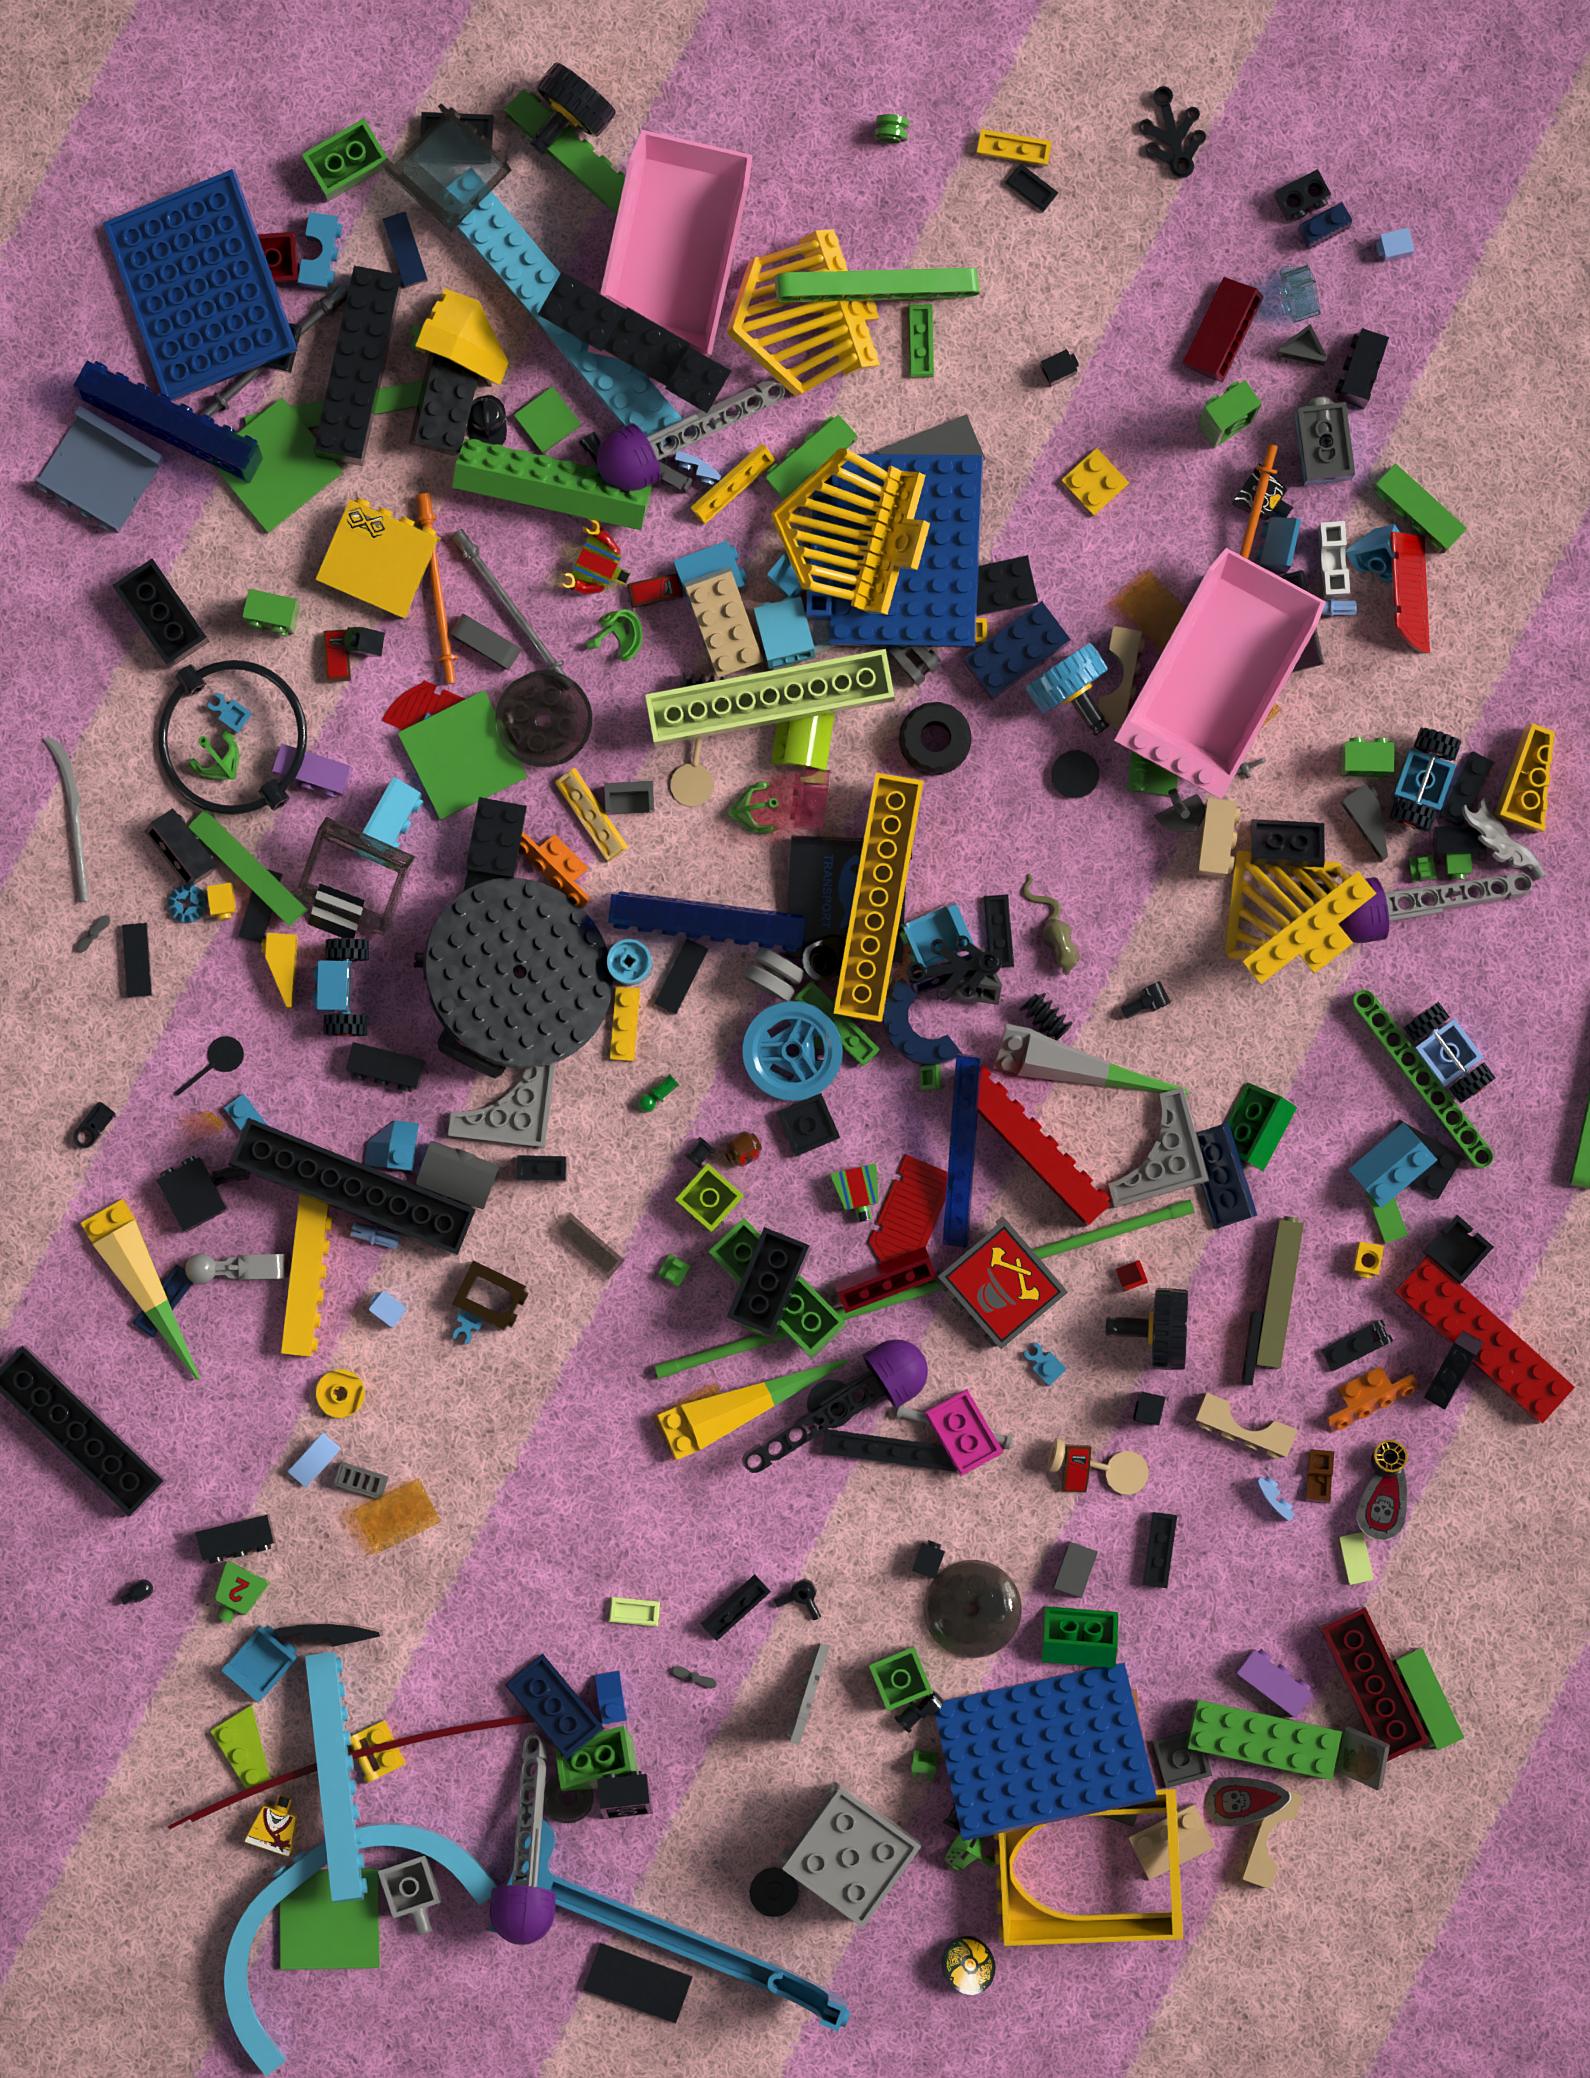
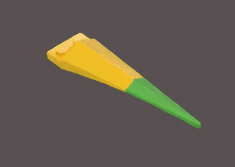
M123 1198L81 1222V1225L91 1240L92 1245L195 1379L199 1380V1374L162 1287L137 1221Z
M848 1360L834 1362L686 1403L657 1415L675 1461L700 1451L846 1364Z

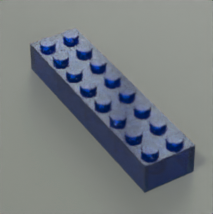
M86 361L73 384L80 400L245 482H251L263 460L257 440L248 435L242 437L236 434V430L228 425H217L210 416L205 414L199 416L193 413L191 407L183 403L177 405L171 402L172 399L163 393L157 395L151 392V389L143 383L138 382L136 385L128 381L129 378L120 372L114 374L107 370V366L98 361L94 363Z
M615 891L611 894L608 923L614 924L613 928L628 929L630 926L638 927L637 931L648 933L658 929L662 930V934L676 936L678 932L686 933L687 938L700 939L702 935L710 936V940L716 942H724L728 938L735 939L734 944L749 945L750 942H758V947L773 948L775 945L783 946L782 950L797 952L799 948L805 945L808 915L624 891Z

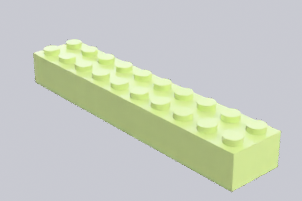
M886 649L645 695L653 741L656 746L895 701Z

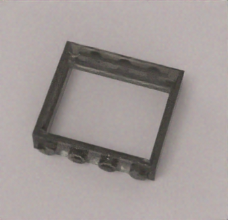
M326 817L316 833L295 897L367 928L373 933L384 936L392 923L415 856ZM324 840L398 873L383 916L363 907L359 917L316 898L318 887L310 884L309 881Z

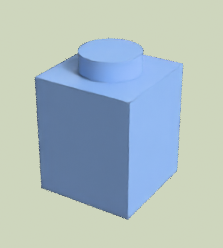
M1409 228L1380 234L1379 242H1376L1377 254L1383 257L1384 262L1409 257L1414 253Z
M384 1290L381 1294L376 1292L369 1301L371 1305L369 1311L392 1328L395 1327L408 1309Z

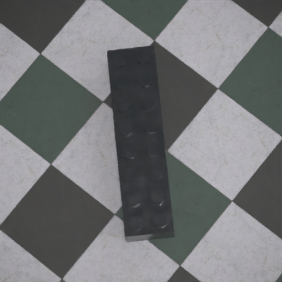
M354 265L314 445L315 457L363 466L403 285L402 275Z
M22 1345L0 1368V1393L129 1517L134 1516L167 1481L27 1346Z

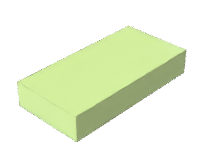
M1358 1532L1339 1536L1349 1585L1374 1580L1364 1533Z
M611 1597L609 1622L658 1626L660 1602Z

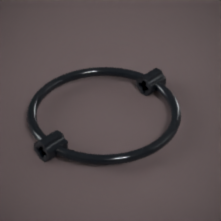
M243 660L216 662L199 670H196L192 664L183 667L175 676L180 684L169 697L163 709L158 728L160 760L172 785L192 804L218 814H244L258 810L266 805L273 811L283 807L290 799L285 791L296 778L302 766L307 748L306 719L299 699L292 688L272 670ZM224 670L249 671L271 681L286 696L293 709L297 723L298 739L296 753L285 777L280 783L277 779L266 782L258 791L262 796L261 798L240 805L213 803L193 793L185 786L175 772L168 751L169 723L180 698L185 692L188 696L199 693L207 684L203 679L204 677Z

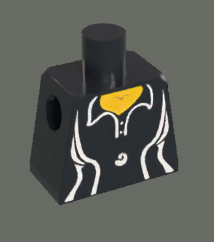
M1256 468L1254 469L1231 505L1248 513L1251 512L1261 471ZM1270 474L1259 518L1266 521L1273 512L1282 518H1287L1293 509L1291 505L1282 500L1287 492V488L1272 474Z

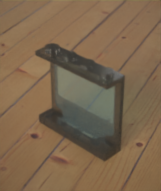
M440 103L438 108L443 115L395 164L386 158L381 163V167L391 179L452 232L512 170L507 164L508 157L501 150L495 152L491 148L493 144L484 135L481 137L475 134L477 130L468 121L463 123L459 119L461 116L452 107L447 109Z

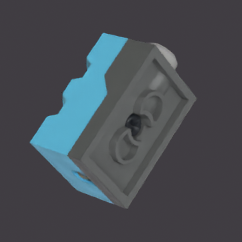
M1328 397L1313 398L1305 407L1297 408L1294 415L1296 432L1298 434L1299 455L1301 457L1303 485L1350 481L1355 475L1346 402L1334 403Z

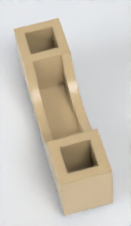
M1116 626L1112 628L1108 653L1119 662L1123 678L1121 685L1115 692L1100 697L1098 701V708L1104 715L1105 721L1109 722L1110 727L1121 729L1131 709H1128L1129 700H1134L1136 686L1132 685L1133 677H1138L1141 662H1136L1138 652L1143 653L1145 639L1141 638L1142 631Z
M1205 1393L1194 1419L1199 1422L1198 1427L1210 1432L1213 1428L1222 1431L1220 1436L1232 1441L1236 1437L1244 1440V1446L1257 1450L1258 1446L1267 1450L1266 1455L1280 1460L1281 1456H1288L1298 1431L1277 1421H1272L1267 1427L1259 1431L1245 1430L1233 1420L1230 1412V1402L1209 1393Z
M1290 1790L1287 1791L1291 1794V1800L1283 1809L1271 1816L1255 1821V1826H1258L1256 1835L1250 1836L1246 1848L1250 1852L1247 1859H1242L1238 1872L1242 1873L1241 1879L1267 1889H1271L1278 1869V1865L1268 1854V1835L1278 1823L1296 1818L1303 1798L1301 1794Z

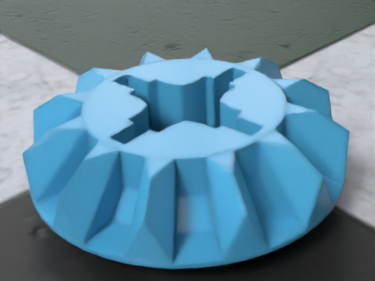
M182 884L173 889V892L168 897V909L171 915L183 923H192L199 920L207 908L206 896L196 886L188 889L185 884ZM189 893H191L190 901L197 905V907H188L184 914V906L178 900H186L189 897Z

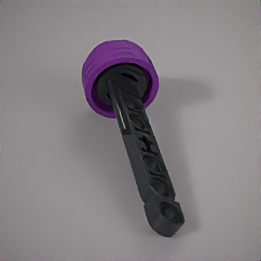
M893 1339L878 1344L862 1355L869 1368L868 1372L820 1401L819 1406L765 1439L762 1445L757 1444L743 1455V1466L751 1473L761 1472L772 1465L771 1461L780 1460L832 1426L834 1428L884 1396L888 1398L896 1409L913 1399L923 1389L928 1376L927 1362L923 1353L915 1345L904 1340ZM865 1383L873 1392L872 1394H869V1391L863 1386ZM856 1389H862L864 1392V1397L859 1402H854L851 1398L852 1392ZM836 1402L843 1404V1411L839 1415L831 1413V1406ZM814 1416H816L818 1419L822 1417V1419L819 1421L820 1426H810L808 1429L811 1432L807 1434L806 1429L801 1424L805 1423L806 1426H809L813 1423L812 1418ZM792 1429H801L802 1437L798 1441L790 1440L789 1434ZM772 1442H780L781 1450L778 1454L769 1453L768 1448ZM752 1455H758L761 1459L760 1464L755 1468L748 1466V1459Z

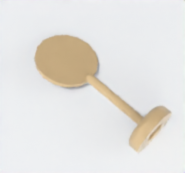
M702 738L695 740L692 764H685L679 767L674 772L670 782L674 798L679 803L689 807L705 803L711 797L714 789L713 778L710 772L704 766L698 765Z
M1055 1438L1051 1446L1047 1470L1050 1472H1057L1063 1460L1065 1461L1066 1445L1063 1439ZM1122 1451L1115 1454L1108 1461L1107 1465L1090 1461V1467L1105 1470L1108 1485L1120 1494L1131 1495L1137 1493L1145 1486L1148 1480L1149 1469L1146 1461L1139 1454L1132 1451Z

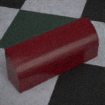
M1223 277L1182 363L1201 375L1223 383L1264 298L1259 290Z

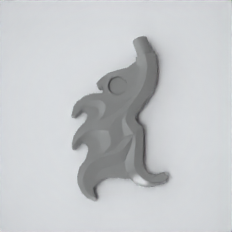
M1488 796L1479 801L1477 813L1470 812L1466 805L1462 806L1464 818L1482 834L1478 839L1495 851L1492 853V856L1497 861L1505 862L1508 860L1510 862L1509 865L1515 868L1529 867L1537 880L1546 876L1541 863L1535 855L1523 844L1510 838L1505 826L1490 811L1488 803L1492 801L1491 797Z

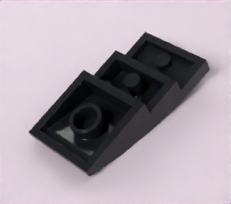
M336 1622L303 1623L277 1628L279 1638L304 1633L306 1643L330 1637L332 1647L383 1636V1630L357 1624Z

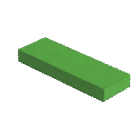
M932 304L908 305L910 378L934 377Z
M1366 1191L1384 1244L1408 1236L1395 1197L1381 1208Z

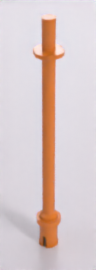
M1268 444L1263 467L1256 466V469L1261 471L1239 554L1246 559L1249 558L1270 474H1277V470H1273L1272 466L1278 446Z
M418 494L415 496L419 513L417 522L422 526L433 529L432 525L436 520V514H433L431 494ZM435 547L428 564L442 656L437 658V663H443L446 685L456 683L453 661L458 660V655L451 654Z

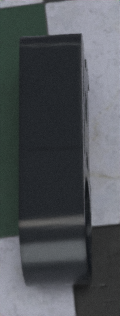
M98 1102L74 1132L73 1138L76 1145L81 1148L92 1147L102 1135L99 1132H102L113 1119L112 1115L116 1117V1113L104 1103ZM83 1130H88L92 1134V1140L88 1144H82L78 1139L80 1132Z

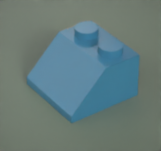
M1271 517L1268 523L1263 524L1261 537L1265 538L1263 547H1258L1256 560L1260 561L1259 566L1267 570L1288 573L1292 565L1301 519Z

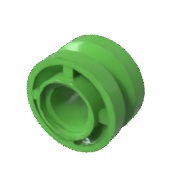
M896 114L876 116V124L880 127L874 130V137L888 143L906 142L908 133L904 130L909 128L910 121Z

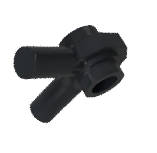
M803 1578L794 1582L791 1592L774 1599L778 1608L795 1601L803 1605L805 1604L813 1621L821 1617L814 1602L817 1590L813 1582Z

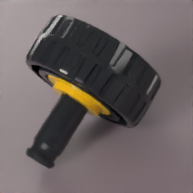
M556 62L543 75L536 86L537 91L550 104L554 112L536 133L535 138L530 141V145L542 155L545 154L546 150L553 145L569 124L574 127L577 126L590 136L598 137L614 118L616 110L584 79L566 66Z
M1157 1288L1155 1290L1154 1311L1149 1312V1318H1111L1108 1316L1106 1318L1105 1335L1148 1338V1345H1152V1367L1154 1369L1184 1370L1186 1364L1188 1290Z

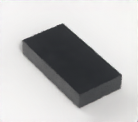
M1021 163L1005 183L1043 213L1058 195L1055 189Z

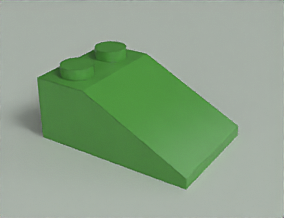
M625 1726L600 1732L568 1760L555 1747L562 1791L598 1789L597 1779H603L602 1775L617 1774V1777L627 1776V1772L638 1771L633 1736Z

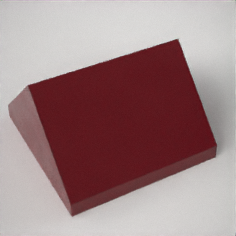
M295 232L258 234L274 282L298 281V254Z

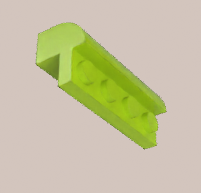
M835 712L777 723L771 764L796 766L806 770L826 771Z

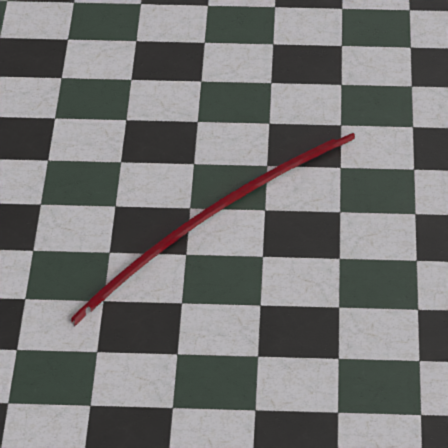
M530 1715L475 1722L391 1740L349 1752L348 1755H352L353 1759L435 1738L535 1721ZM317 1763L236 1793L169 1825L168 1828L170 1830L188 1820L195 1822L247 1797L318 1771Z

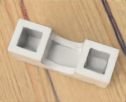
M1345 521L1322 522L1318 526L1323 599L1347 598L1350 594L1349 569L1346 567L1345 557L1347 545Z

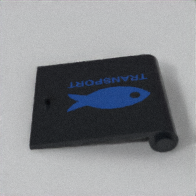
M791 835L786 957L802 958L806 947L829 937L847 939L864 842L863 838ZM906 886L899 920L900 927L897 932L892 962H902L903 941L899 932L903 931L901 924L904 923Z

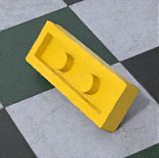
M981 129L977 154L1048 167L1052 141Z
M616 986L610 1060H635L640 988Z

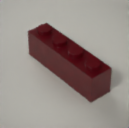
M925 1246L834 1282L845 1313L937 1279Z

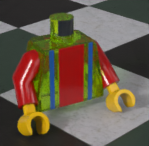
M588 519L592 523V528L589 530L586 527H582V530L593 536H588L571 574H560L566 578V584L558 583V586L560 588H570L583 595L601 593L604 589L609 590L612 581L626 586L631 573L619 568L622 562L620 548L612 536L599 526L597 521Z

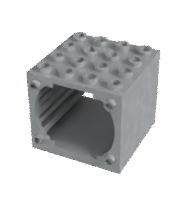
M839 1782L835 1786L831 1783L826 1790L829 1798L791 1851L785 1847L780 1854L782 1856L780 1861H782V1869L863 1928L919 1851L921 1843L919 1839Z

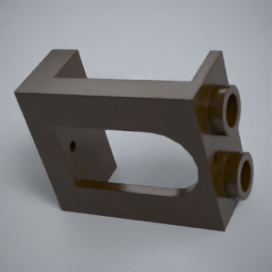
M473 1260L452 1305L506 1331L507 1327H513L518 1317L515 1311L518 1305H524L529 1293L525 1291L527 1286ZM478 1276L511 1293L513 1305L509 1311L497 1313L468 1299Z

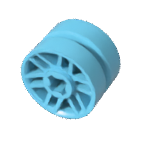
M624 939L614 944L607 956V966L610 974L617 982L632 986L643 982L648 977L652 968V959L649 950L643 943L634 939ZM627 958H631L634 961L631 967L625 964Z

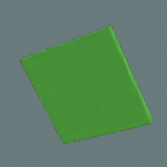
M282 397L208 457V460L268 533L344 473L335 461L315 457L314 445L316 438Z
M485 690L398 732L440 820L477 803L479 797L487 798L528 778Z
M379 1868L361 1869V1876L366 1878L367 1893H363L364 1900L334 1904L331 1899L328 1869H320L280 1901V1970L380 1968Z

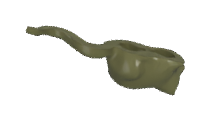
M1029 873L1027 874L1028 881L1023 887V894L1031 902L1049 904L1052 907L1053 913L1045 922L1042 937L1046 945L1054 950L1055 961L1058 966L1062 967L1063 974L1069 975L1080 959L1078 949L1071 941L1072 930L1068 924L1057 920L1061 911L1057 900L1030 893L1029 886L1033 878Z

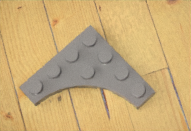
M555 1064L526 1069L516 1087L489 1107L467 1112H451L448 1136L545 1148Z
M1183 1087L1160 1094L1162 1106L1161 1130L1158 1140L1147 1156L1148 1158L1140 1167L1125 1177L1108 1184L1115 1208L1209 1182Z
M820 1643L819 1648H813L810 1661L814 1662L811 1671L806 1670L802 1682L803 1685H806L804 1695H798L794 1709L798 1710L797 1717H791L787 1729V1735L790 1736L791 1743L800 1745L817 1684L830 1648L828 1645Z

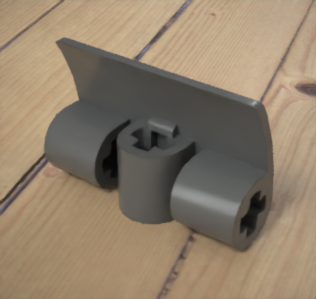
M431 1141L420 1168L416 1185L484 1209L491 1188L498 1175L500 1165L478 1158L476 1155L461 1149H454Z

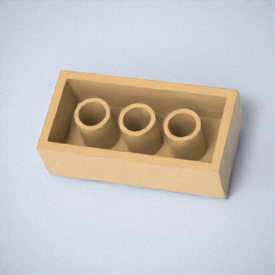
M729 566L684 582L687 596L717 678L763 662Z

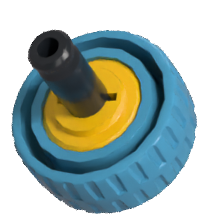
M1090 643L1062 660L1026 686L1029 696L1043 714L1062 702L1064 705L1071 702L1088 728L1093 731V735L1097 736L1110 727L1109 722L1105 721L1104 715L1087 692L1092 687L1091 682L1108 670L1102 657Z

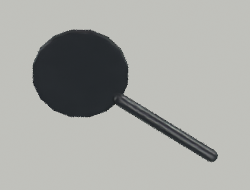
M229 1036L215 1039L208 1050L210 1064L178 1089L175 1095L179 1096L213 1067L221 1072H231L237 1069L244 1058V1050L241 1043Z

